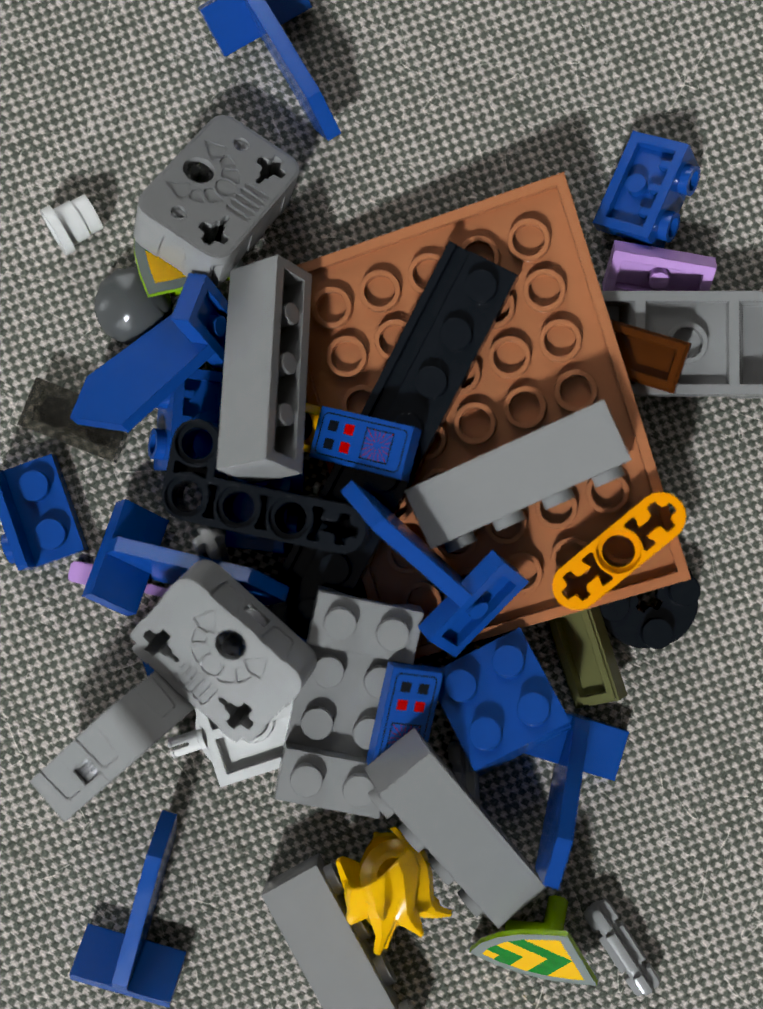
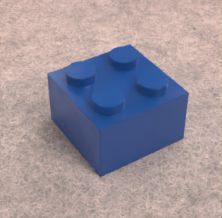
M520 627L440 668L444 674L438 700L473 770L479 776L572 729L571 722Z

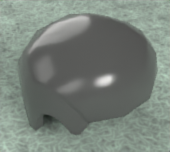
M137 266L118 268L101 281L94 299V308L97 320L105 333L125 345H130L172 314V300L169 293L148 298L139 276Z

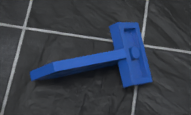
M209 0L197 7L224 57L261 37L313 128L327 141L341 134L319 87L281 27L282 24L312 8L309 0Z
M189 273L173 313L86 377L70 415V418L75 423L96 428L130 432L206 361L216 371L223 372L228 301L208 275Z
M351 480L340 491L373 531L447 595L418 628L428 641L454 657L529 583L514 566L494 550H491L463 579L377 498Z
M124 499L115 504L82 594L83 597L122 615H136L148 579L173 585L193 564L204 559L212 560L220 565L263 605L285 602L289 587L253 568L161 547L160 545L169 520Z
M569 711L565 712L571 722L572 729L524 753L555 763L535 869L543 885L558 890L574 840L583 772L615 781L629 735V731L624 728Z
M165 810L161 812L146 854L125 934L88 923L69 974L71 980L170 1008L186 959V952L147 941L146 939L177 834V814Z

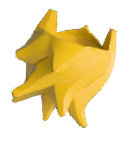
M397 827L390 828L393 833L373 832V838L367 845L360 863L345 856H341L336 860L338 873L344 888V898L347 907L346 921L353 925L366 919L372 925L375 934L374 954L378 956L382 954L383 949L389 947L397 925L422 937L424 930L420 917L446 918L452 915V910L440 906L438 898L434 896L433 873L427 853L424 849L418 853Z

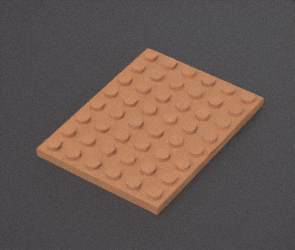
M564 172L297 265L312 274L306 388L307 402L319 407L326 406L356 414H361L449 241L518 275V282L411 487L601 400L605 401L631 458V461L621 465L626 475L595 488L591 478L571 487L575 495L574 498L545 510L542 501L529 505L522 509L525 520L496 532L491 522L473 530L477 541L448 553L444 544L432 549L463 579L491 550H494L529 581L470 643L507 633L519 627L524 628L583 611L565 608L556 600L552 590V582L557 570L644 497L654 492H664ZM326 461V465L330 474L335 463ZM405 496L396 517L428 545L407 496ZM656 502L650 504L647 510L650 512L651 517L641 527H638L635 518H631L625 523V527L638 535L644 549L649 548L654 543L653 540L646 536L649 531L659 525L666 531L674 525L670 519L671 512L668 504L664 507L659 506ZM615 535L605 541L602 553L609 564L624 566L634 557L635 548L632 541L627 537ZM678 535L586 609L690 580L691 576ZM384 539L362 579L367 599L388 604L419 605L424 611L423 621L447 597L444 592ZM592 552L583 558L584 561L591 564V568L578 577L571 571L565 574L564 577L567 579L568 584L563 591L568 597L575 593L579 594L582 598L587 597L590 594L586 588L587 583L597 574L600 575L602 583H606L613 577L598 566ZM420 631L414 659L444 651L428 641Z

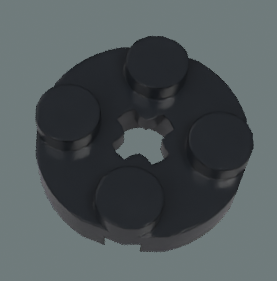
M688 567L691 576L690 580L656 590L655 597L658 599V603L655 608L647 606L643 612L639 611L636 608L639 602L636 596L600 605L599 608L607 632L622 643L636 648L662 649L682 637L695 619L698 610V599L700 597L699 583L693 577L690 568Z

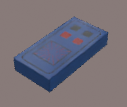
M322 406L309 457L408 482L422 430L404 424Z
M388 661L367 753V765L413 728L428 743L444 674L438 667Z

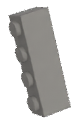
M278 254L230 271L216 470L252 484L302 474L312 274Z
M601 400L404 491L430 549L444 544L447 552L450 553L477 541L473 530L491 522L496 532L525 520L522 509L538 501H542L545 510L574 498L575 495L571 487L591 478L595 488L626 475L621 465L631 461V458L605 401Z
M415 728L411 729L364 768L374 786L368 792L373 803L387 819L394 814L401 819L403 824L399 826V829L409 844L418 853L426 847L433 855L429 859V863L446 885L449 886L453 881L460 885L461 889L457 893L475 917L484 912L494 925L500 928L547 889L528 860Z
M317 853L265 883L261 896L323 1009H414L409 999L401 1002L392 987V984L396 983L397 980L386 956L383 953L380 956H376L367 939L372 934L366 919L353 925L346 921L347 907L342 895L344 888L338 869L333 862L326 865L320 853Z

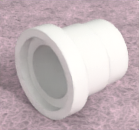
M85 194L72 201L69 200L54 209L48 205L40 210L48 229L66 256L76 251L74 247L76 244L103 229L98 214Z

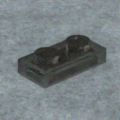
M36 377L17 425L117 463L129 432L78 425L70 418L79 393Z

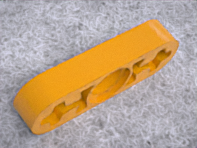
M654 492L644 497L557 570L552 582V590L556 600L562 606L571 610H583L593 605L680 534L686 523V511L681 501L674 495L666 492ZM656 502L659 506L664 507L670 503L675 509L670 515L674 525L666 531L660 525L654 527L646 534L654 543L649 548L644 549L638 535L625 527V523L631 518H635L638 527H641L651 517L650 512L647 510L650 504ZM612 536H625L634 545V557L624 566H613L603 556V545ZM592 552L598 566L613 577L606 583H602L600 575L597 574L587 583L586 588L590 593L587 597L582 598L577 593L568 597L563 591L568 584L567 579L564 577L565 574L571 571L578 577L591 568V564L584 561L583 558Z

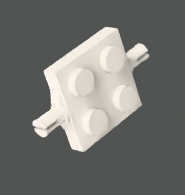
M293 701L287 707H284L250 743L242 737L237 742L233 741L204 713L195 707L196 730L169 737V748L188 742V744L174 748L170 753L176 759L202 749L213 764L220 788L278 769Z

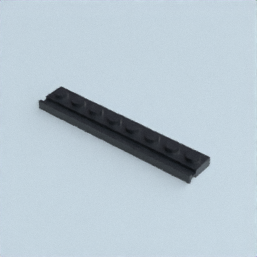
M451 241L448 242L360 414L422 430L409 481L405 482L335 464L318 497L350 503L340 491L352 480L377 498L396 516L406 496L404 490L411 487L519 280L517 274L471 251L469 252ZM322 507V515H323V513L325 512V508ZM348 515L346 520L331 522L322 520L319 529L328 528L342 532L343 542L348 537L358 535V527L350 524L351 515ZM373 531L370 542L364 548L347 554H337L293 544L276 578V581L289 587L285 602L264 606L294 633L307 639L318 585L354 596L383 538Z

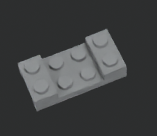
M601 291L610 319L692 343L675 394L630 381L634 397L763 399V291Z
M318 585L306 644L316 654L317 666L300 693L293 700L275 785L276 800L379 819L380 810L368 795V792L374 786L364 768L368 764L366 758L387 663L391 661L413 665L420 634L418 626L422 623L424 616L421 606L414 604H388L350 596L332 588Z

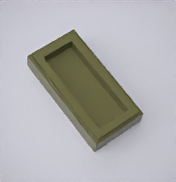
M599 606L548 620L575 709L619 701L627 696Z

